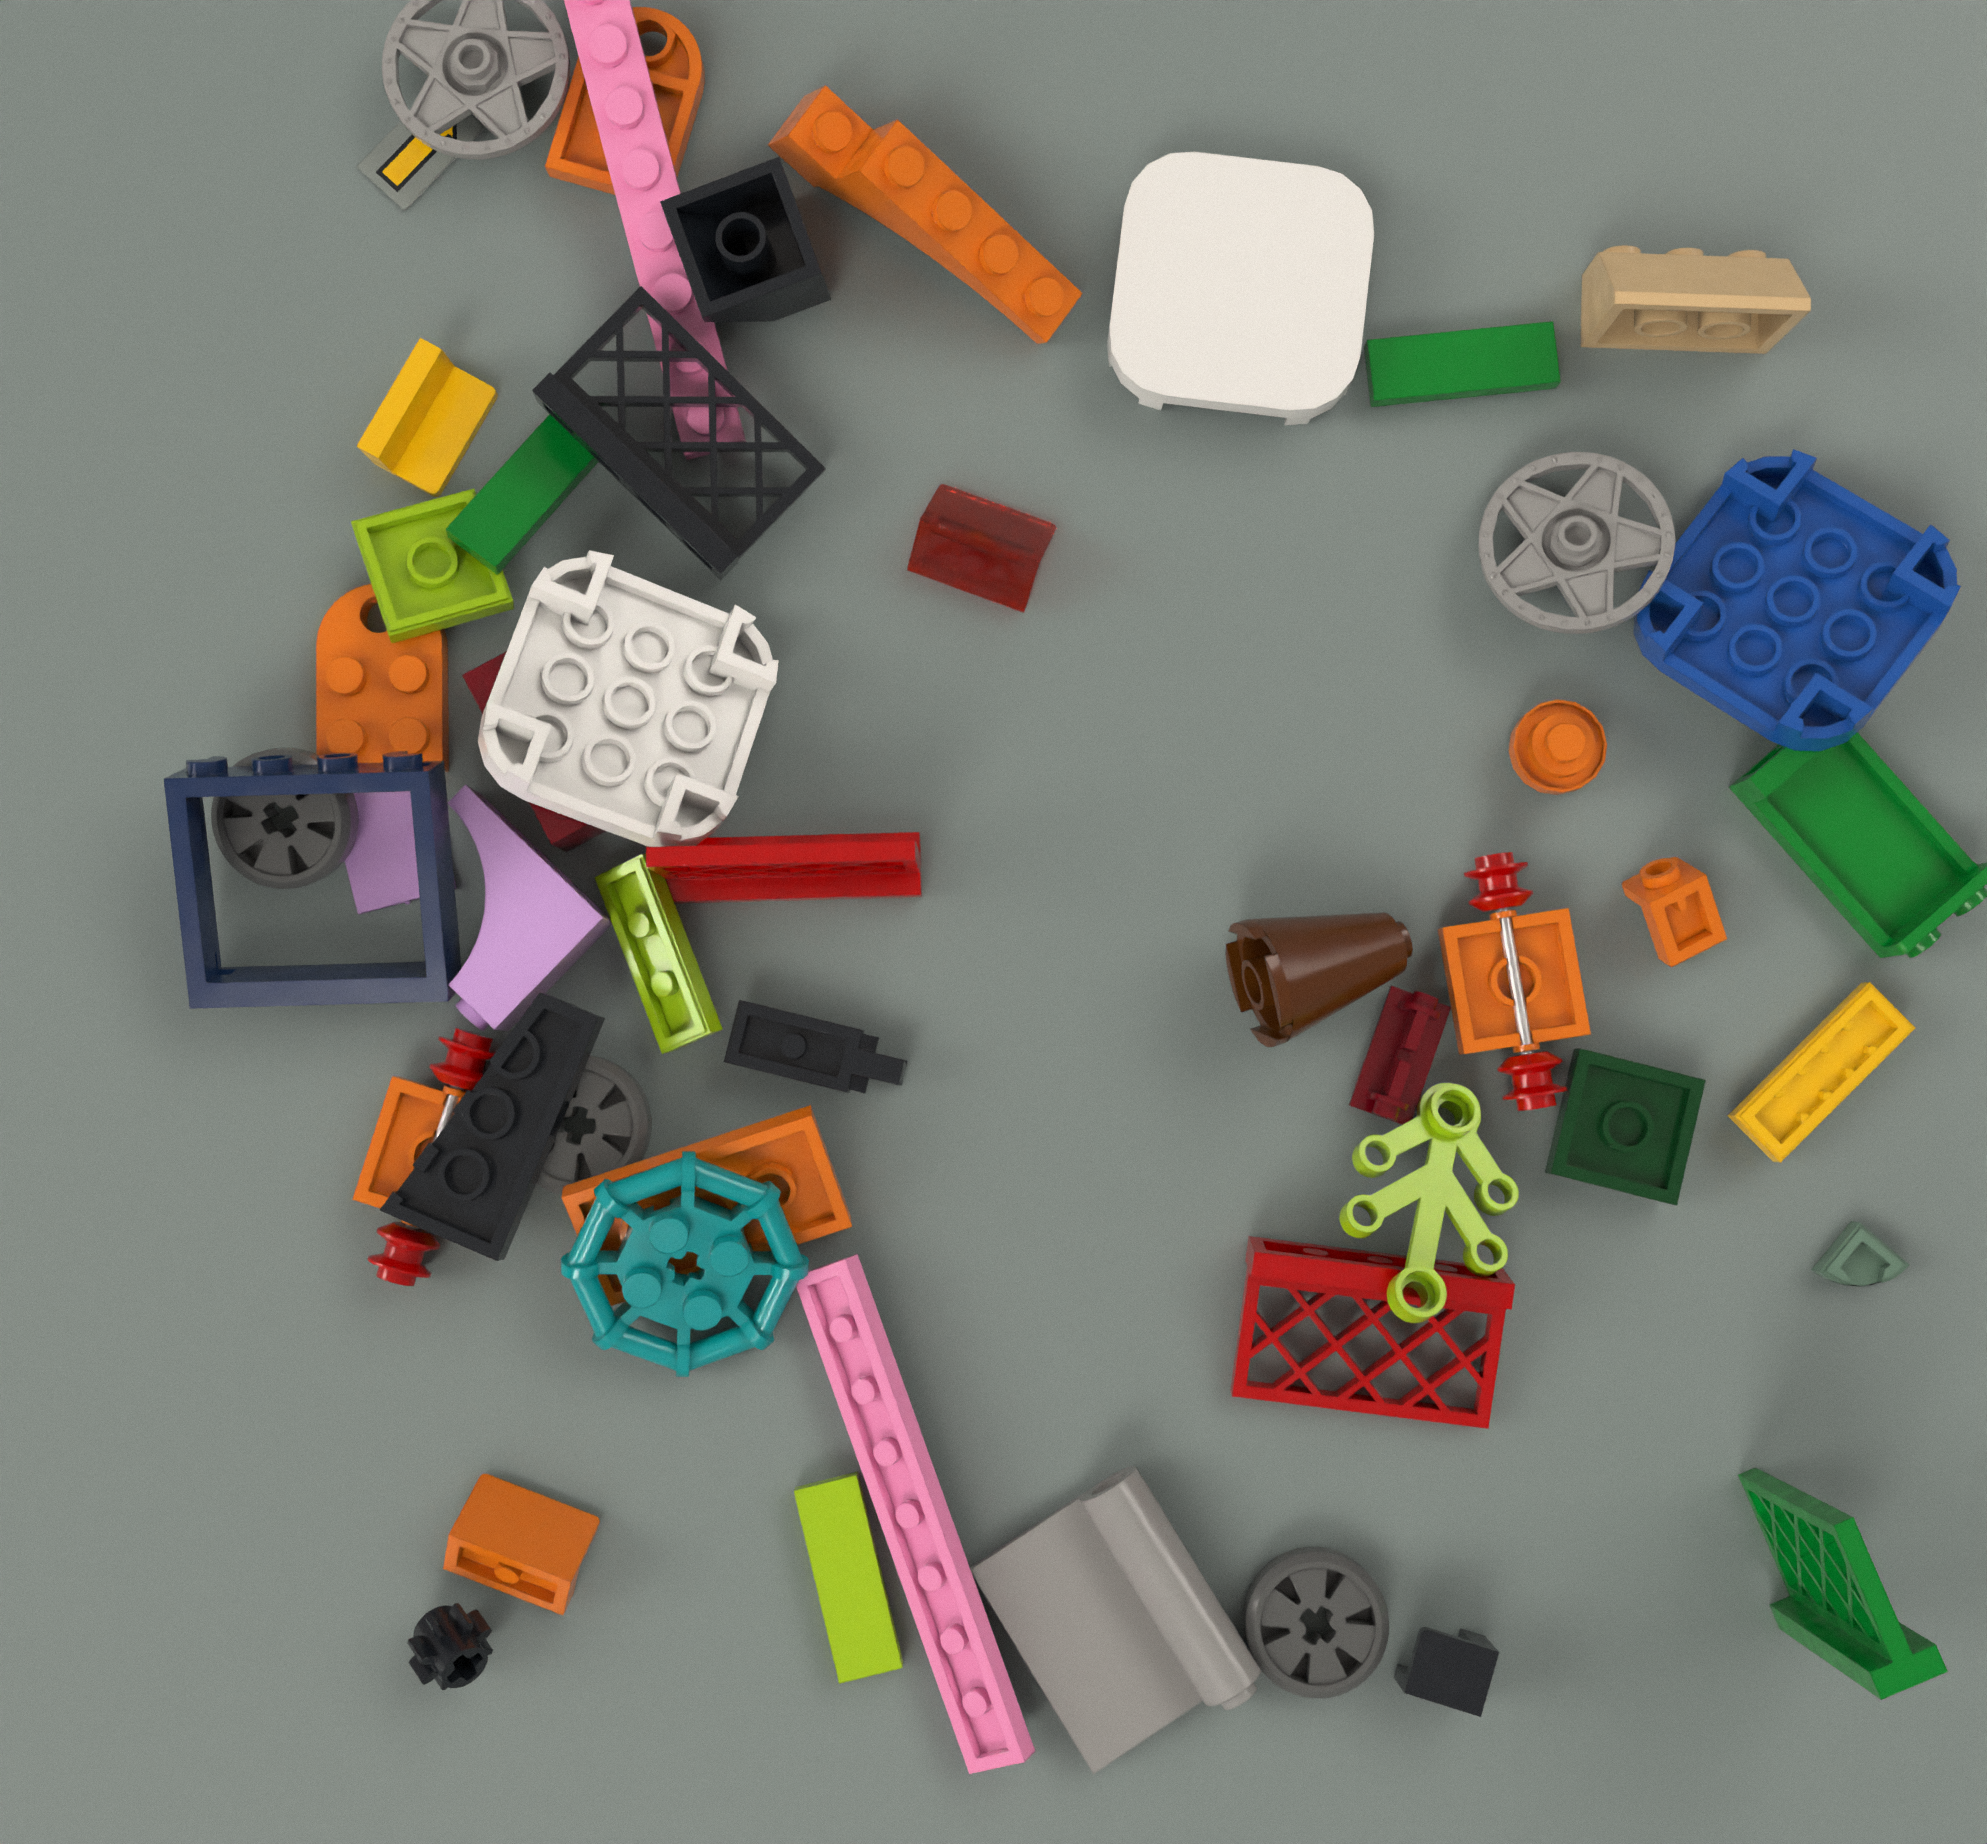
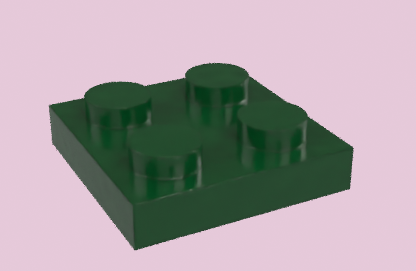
M1581 1048L1574 1049L1565 1084L1568 1091L1563 1092L1545 1173L1677 1206L1706 1080Z

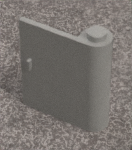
M1135 1465L1126 1467L1107 1477L970 1567L973 1577L1093 1775L1203 1701L1210 1707L1221 1704L1224 1710H1230L1246 1702L1257 1691L1254 1681L1259 1677L1261 1669Z

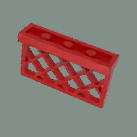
M920 832L708 837L695 846L646 847V867L667 879V885L674 904L922 897Z
M1248 1236L1245 1259L1247 1271L1230 1389L1232 1397L1488 1429L1506 1309L1512 1310L1515 1283L1503 1268L1490 1276L1480 1277L1471 1273L1464 1263L1435 1259L1434 1270L1443 1279L1447 1291L1446 1302L1443 1306L1445 1310L1436 1317L1432 1316L1429 1318L1428 1323L1398 1344L1380 1321V1318L1391 1310L1387 1301V1288L1392 1278L1404 1270L1407 1256ZM1260 1286L1288 1289L1300 1304V1307L1271 1328L1257 1310ZM1404 1287L1403 1298L1407 1304L1417 1305L1419 1308L1421 1300L1417 1291L1410 1287ZM1300 1291L1316 1292L1317 1294L1307 1301ZM1335 1295L1352 1297L1365 1314L1335 1336L1315 1310ZM1364 1299L1380 1300L1381 1302L1371 1309ZM1464 1311L1488 1314L1485 1335L1463 1352L1443 1328ZM1309 1316L1328 1341L1298 1363L1279 1337ZM1256 1322L1264 1334L1253 1341ZM1373 1324L1392 1349L1362 1371L1343 1345ZM1438 1332L1456 1357L1426 1379L1407 1354ZM1271 1343L1291 1367L1289 1371L1273 1383L1247 1380L1250 1359ZM1337 1351L1355 1374V1377L1336 1391L1319 1389L1307 1372ZM1482 1355L1478 1372L1471 1362ZM1401 1359L1420 1384L1400 1399L1382 1397L1371 1383V1380ZM1465 1367L1477 1382L1474 1409L1446 1405L1435 1389ZM1300 1378L1306 1387L1290 1385ZM1364 1386L1371 1396L1354 1393ZM1429 1395L1435 1404L1418 1401Z

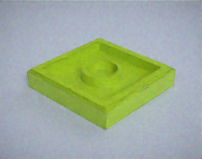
M474 488L351 521L391 644L514 609L513 598L503 570L496 575L449 539L446 533L448 525L477 495Z

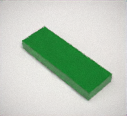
M1553 321L1370 339L1364 345L1371 407L1556 389L1561 382Z
M548 415L446 528L448 538L498 575L595 467L598 461L551 415Z

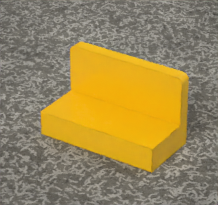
M420 338L361 437L357 447L375 465L431 496L439 497L497 400L498 393L489 384L454 366L442 349Z

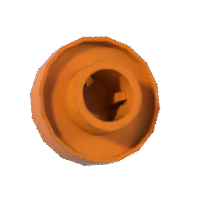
M1557 699L1540 703L1519 719L1511 732L1508 751L1512 767L1523 783L1540 793L1561 795L1582 788L1597 776L1605 762L1607 741L1603 726L1590 710L1576 702Z

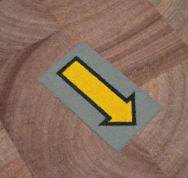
M470 115L440 135L470 142L485 127ZM400 121L356 167L401 209L406 211L456 157L445 155L423 144Z

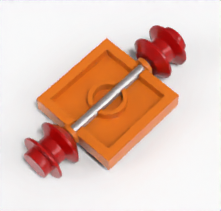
M1513 852L1474 858L1476 870L1463 873L1464 877L1477 880L1480 893L1468 901V903L1482 912L1496 911V913L1489 914L1490 920L1438 929L1458 1052L1461 1055L1512 1047L1513 1053L1521 1052V1055L1508 1057L1497 1068L1498 1072L1512 1076L1514 1087L1513 1090L1502 1096V1100L1516 1099L1518 1111L1556 1106L1555 1093L1568 1091L1567 1087L1555 1084L1552 1081L1551 1070L1563 1062L1562 1058L1548 1051L1534 1053V1050L1540 1049L1539 1042L1591 1034L1569 908L1517 916L1516 910H1509V908L1522 906L1533 895L1532 890L1519 887L1517 873L1526 868L1528 862L1514 863Z
M455 1028L452 1039L439 1036L438 1040L449 1050L445 1062L430 1064L429 1068L439 1081L449 1084L444 1085L443 1090L400 1076H392L352 1200L381 1209L392 1192L399 1190L415 1168L413 1164L428 1143H433L455 1114L453 1109L467 1092L463 1091V1089L472 1090L483 1076L482 1072L486 1060H490L496 1053L490 1050L492 1038ZM403 1220L377 1228L376 1232L387 1243L383 1253L369 1255L367 1260L379 1266L376 1274L378 1278L399 1285L414 1286L417 1277H431L432 1272L421 1264L425 1252L438 1250L441 1246L431 1232Z

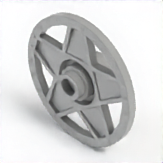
M410 0L400 11L388 32L382 55V77L392 108L406 129L414 137L433 150L445 155L462 159L482 160L515 152L538 138L549 127L559 113L569 88L571 63L567 41L561 26L553 12L542 0L514 1L532 11L548 32L508 31L504 0H463L453 25L418 20L436 4L444 0ZM400 54L428 75L410 111L399 86L398 61ZM555 70L547 98L534 117L528 121L520 87ZM473 114L497 139L464 142L441 136L440 134Z
M1559 453L1525 465L1506 479L1494 493L1481 521L1478 542L1479 561L1485 580L1493 594L1518 618L1538 628L1564 634L1593 633L1612 628L1629 620L1654 599L1663 586L1673 561L1675 530L1671 512L1663 496L1655 485L1634 467L1613 457L1597 453ZM1587 470L1565 497L1529 483L1555 471ZM1622 481L1629 485L1647 503L1658 528L1618 516ZM1501 510H1503L1525 540L1497 567L1494 559L1493 534ZM1656 565L1655 570L1643 588L1624 604L1613 609L1614 572ZM1557 586L1576 617L1544 612L1522 600L1519 596Z

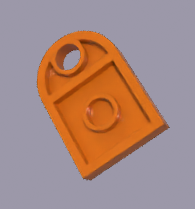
M632 7L639 36L647 32H658L667 38L666 45L661 52L653 56H645L676 176L678 177L705 85L704 64L694 36L680 20L659 9ZM578 56L545 168L552 178L615 195Z
M363 585L347 592L328 609L317 634L316 754L356 753L358 755V763H382L383 754L408 751V754L422 753L423 761H444L445 772H449L448 640L445 629L391 644L387 631L382 633L372 632L367 623L370 609L377 604L372 585Z

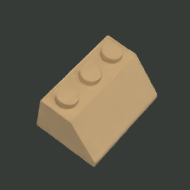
M1614 246L1603 252H1598L1582 274L1581 347L1766 354L1811 311V297L1789 259L1766 258V253L1762 251L1743 250L1732 253L1729 256H1704V252L1697 248H1679L1671 250L1666 254L1641 253V250L1635 246Z

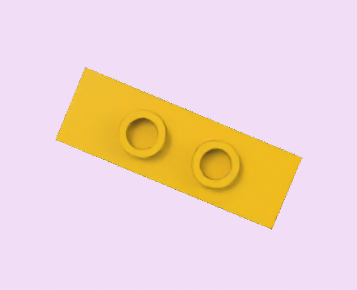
M1870 982L1861 983L1727 1116L1773 1162H1782L1915 1027Z

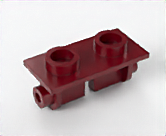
M1391 985L1349 1106L1401 1125L1412 1120L1451 1007L1439 1003V999L1418 991L1411 993Z

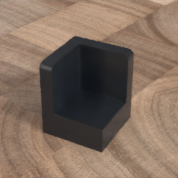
M1422 1627L1418 1631L1409 1666L1397 1664L1394 1678L1405 1694L1481 1717L1499 1651L1486 1636L1460 1628L1457 1637L1428 1627Z

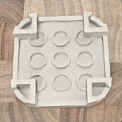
M1202 152L1169 153L1149 163L1131 184L1124 205L1107 341L1109 367H1113L1120 383L1139 398V404L1160 411L1162 410L1163 403L1283 417L1285 418L1284 425L1308 424L1311 418L1332 409L1340 398L1346 395L1361 356L1374 242L1372 209L1362 190L1343 174L1312 165Z
M589 550L587 557L562 560L549 569L544 567L530 588L481 718L478 745L484 766L500 787L522 800L645 846H695L719 828L739 797L736 793L770 691L776 684L779 660H773L768 642L754 626L753 622L756 617L736 604L730 614L614 568L611 566L614 555Z

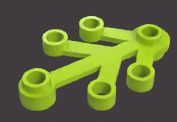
M1439 1083L1430 1087L1419 1099L1416 1118L1383 1136L1378 1134L1369 1135L1354 1148L1352 1162L1355 1169L1365 1177L1377 1178L1394 1165L1396 1156L1429 1141L1424 1166L1372 1195L1360 1194L1354 1196L1342 1207L1339 1215L1340 1224L1348 1235L1354 1238H1366L1380 1228L1386 1217L1418 1200L1405 1268L1392 1278L1387 1288V1301L1391 1310L1397 1317L1409 1323H1421L1437 1314L1446 1302L1447 1291L1445 1283L1434 1270L1444 1212H1446L1466 1244L1463 1249V1261L1471 1273L1480 1277L1490 1276L1503 1268L1508 1260L1506 1244L1500 1237L1490 1232L1452 1172L1457 1152L1478 1182L1474 1190V1201L1477 1207L1487 1215H1502L1518 1201L1519 1190L1517 1184L1510 1176L1501 1172L1477 1134L1481 1123V1109L1478 1099L1472 1091L1459 1084ZM1438 1108L1448 1109L1455 1118V1125L1447 1124L1440 1117ZM1366 1147L1375 1148L1381 1153L1383 1158L1382 1165L1370 1163L1365 1155ZM1489 1185L1497 1186L1503 1192L1504 1204L1496 1203L1490 1198L1488 1193ZM1354 1207L1364 1208L1369 1213L1371 1218L1370 1226H1362L1357 1223L1353 1217ZM1478 1245H1484L1491 1250L1494 1257L1493 1265L1486 1264L1480 1260L1477 1254ZM1404 1287H1410L1417 1291L1421 1300L1419 1308H1414L1407 1304L1403 1298Z

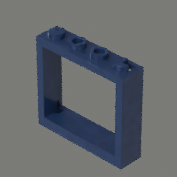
M398 751L383 754L382 763H358V755L356 753H331L317 756V764L293 765L292 755L277 754L251 758L252 766L228 767L227 757L213 756L208 759L186 760L185 769L164 778L190 1009L448 1002L456 993L448 984L462 967L444 761H423L422 753L408 754V751ZM410 791L425 962L221 967L203 797Z

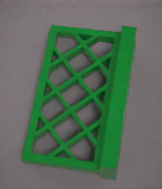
M1756 1467L1738 1475L1790 1595L1769 1604L1780 1630L1880 1700L1948 1672L1936 1644L1898 1621L1854 1517Z

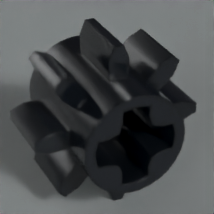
M455 1603L453 1606L444 1605L436 1607L418 1621L414 1629V1637L408 1639L407 1644L415 1654L408 1663L423 1685L435 1679L442 1690L466 1686L483 1672L487 1665L488 1655L493 1652V1649L485 1639L490 1635L492 1629L477 1609L466 1614L459 1603Z

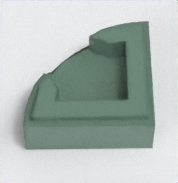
M1851 1221L1811 1270L1824 1279L1848 1286H1868L1892 1280L1910 1264L1860 1222Z

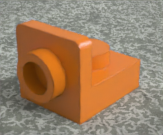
M1662 858L1649 862L1641 868L1639 874L1621 883L1625 896L1641 906L1658 958L1668 966L1673 967L1727 939L1706 874L1680 858Z

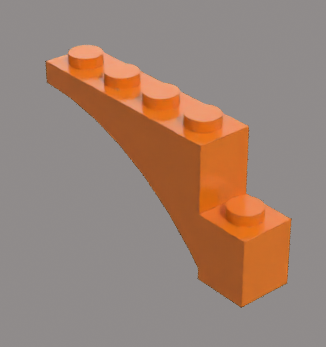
M825 85L801 99L768 144L774 152L814 188L820 187L903 237L966 283L1037 344L1048 342L1083 294L898 119L873 130Z

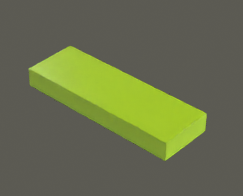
M646 853L594 877L661 1053L665 1054L678 1050L723 1030L666 880L646 867Z
M858 1471L795 1487L796 1504L839 1684L903 1668V1658Z

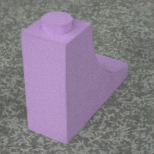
M464 785L448 804L459 815L476 844L485 879V909L478 938L471 954L459 973L448 985L461 997L455 1006L473 1025L482 1031L489 1025L494 1030L509 1031L521 1019L538 994L546 993L612 925V922L583 891L480 792Z

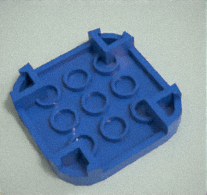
M1793 449L1791 457L1764 456L1750 462H1746L1742 458L1725 472L1721 486L1675 543L1673 561L1668 576L1654 599L1634 616L1633 634L1642 655L1660 672L1769 741L1795 751H1823L1846 743L1866 725L1940 628L1961 586L1957 585V568L1946 548L1950 540L1933 525L1930 524L1923 534L1814 471L1813 468L1817 458ZM1648 571L1639 591L1643 588L1653 571Z

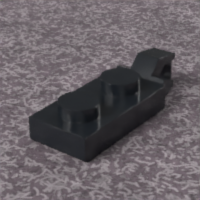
M742 1000L738 1002L724 1058L725 1063L850 1093V1090L866 1093L869 1078L902 1086L907 1066L906 1060L876 1053L879 1037L864 1034V1030Z

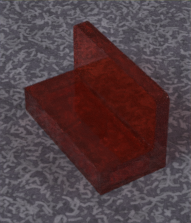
M941 484L920 518L907 570L1024 613L1030 602L1043 558L1054 537L1056 525L957 488Z

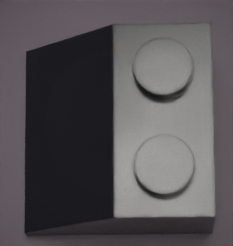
M780 157L660 201L704 322L776 321L831 300Z

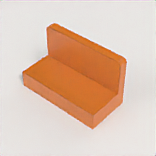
M482 1474L448 1535L443 1569L557 1614L564 1615L574 1594L580 1566L596 1535L600 1520L597 1516L492 1475Z

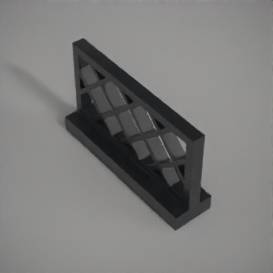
M642 286L554 375L549 372L532 390L537 403L720 581L826 470ZM641 309L662 328V351H624L623 327ZM669 335L685 351H669ZM616 336V351L602 350ZM590 361H617L618 396H590L573 378ZM624 362H662L663 396H625ZM670 362H697L708 373L709 397H670ZM715 381L732 397H715ZM602 407H618V423ZM626 407H663L664 442H637L627 433ZM671 407H709L710 442H672ZM716 407H743L754 418V442H717ZM761 426L777 442H762ZM648 452H665V469ZM672 452H710L711 487H683L672 476ZM717 452H755V487H718ZM762 452H788L806 471L790 487H763ZM694 497H711V513ZM718 497H756V522L739 540L718 521ZM763 497H780L763 514Z

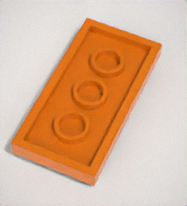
M811 1105L563 1186L561 1197L578 1236L596 1199L594 1189L603 1180L609 1179L615 1182L682 1157V1151H695L696 1158L760 1183L771 1181L781 1191L778 1200L797 1245L852 1227L850 1212ZM681 1186L636 1203L643 1209L654 1205V1211L669 1206L670 1199L681 1196ZM695 1186L694 1196L730 1210L738 1204V1202ZM615 1218L600 1250L618 1251L629 1228V1225L622 1218ZM752 1219L744 1226V1235L748 1244H751L753 1251H771L759 1220ZM687 1251L682 1259L671 1257L668 1263L675 1266V1272L680 1274L694 1273L700 1269L697 1266V1254ZM617 1274L598 1275L611 1306L626 1301L623 1297L622 1285Z

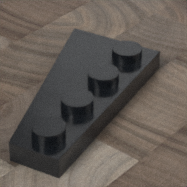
M539 993L490 1059L491 1065L472 1090H468L453 1109L455 1114L436 1140L433 1143H428L414 1162L413 1166L415 1168L399 1190L392 1192L380 1211L495 1261L504 1260L605 1018L549 994Z

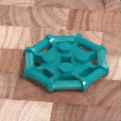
M682 1151V1157L615 1182L609 1179L603 1180L594 1189L596 1199L571 1251L561 1258V1274L565 1278L570 1279L594 1331L592 1342L601 1350H607L611 1347L676 1371V1377H689V1371L755 1347L765 1350L774 1342L773 1331L799 1280L804 1279L809 1273V1259L800 1253L778 1200L781 1193L780 1189L771 1181L760 1183L696 1158L695 1151ZM681 1186V1196L670 1199L669 1206L654 1211V1205L643 1209L636 1203ZM695 1186L738 1202V1204L730 1210L694 1196ZM615 1218H622L629 1225V1228L618 1251L600 1250ZM752 1219L759 1220L771 1251H753L751 1244H748L744 1235V1226ZM687 1251L697 1254V1266L700 1269L694 1273L675 1272V1266L668 1263L671 1257L682 1259ZM599 1274H617L622 1285L623 1297L626 1301L614 1311L600 1283ZM754 1275H771L772 1278L754 1312L742 1301V1298ZM640 1316L677 1329V1343L629 1325ZM726 1316L730 1317L738 1325L737 1327L690 1343V1329L700 1331L710 1329L717 1325L721 1318Z

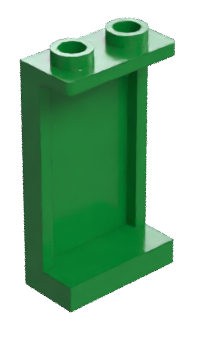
M1858 732L1846 743L1823 751H1795L1778 744L1729 786V789L1879 958L1905 954L1909 958H1913L1921 954L1941 937V932L1937 927L1953 913L1957 917L1964 915L1987 897V889L1984 887L1987 884V862L1976 864L1971 860Z

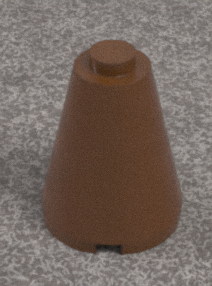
M1380 912L1242 920L1230 925L1228 932L1237 934V941L1226 944L1225 955L1231 987L1240 1011L1245 1012L1253 1009L1260 1023V1026L1250 1030L1261 1044L1266 1047H1274L1288 1042L1404 973L1407 967V958L1412 956L1413 946L1406 926L1400 921L1396 922L1388 913Z

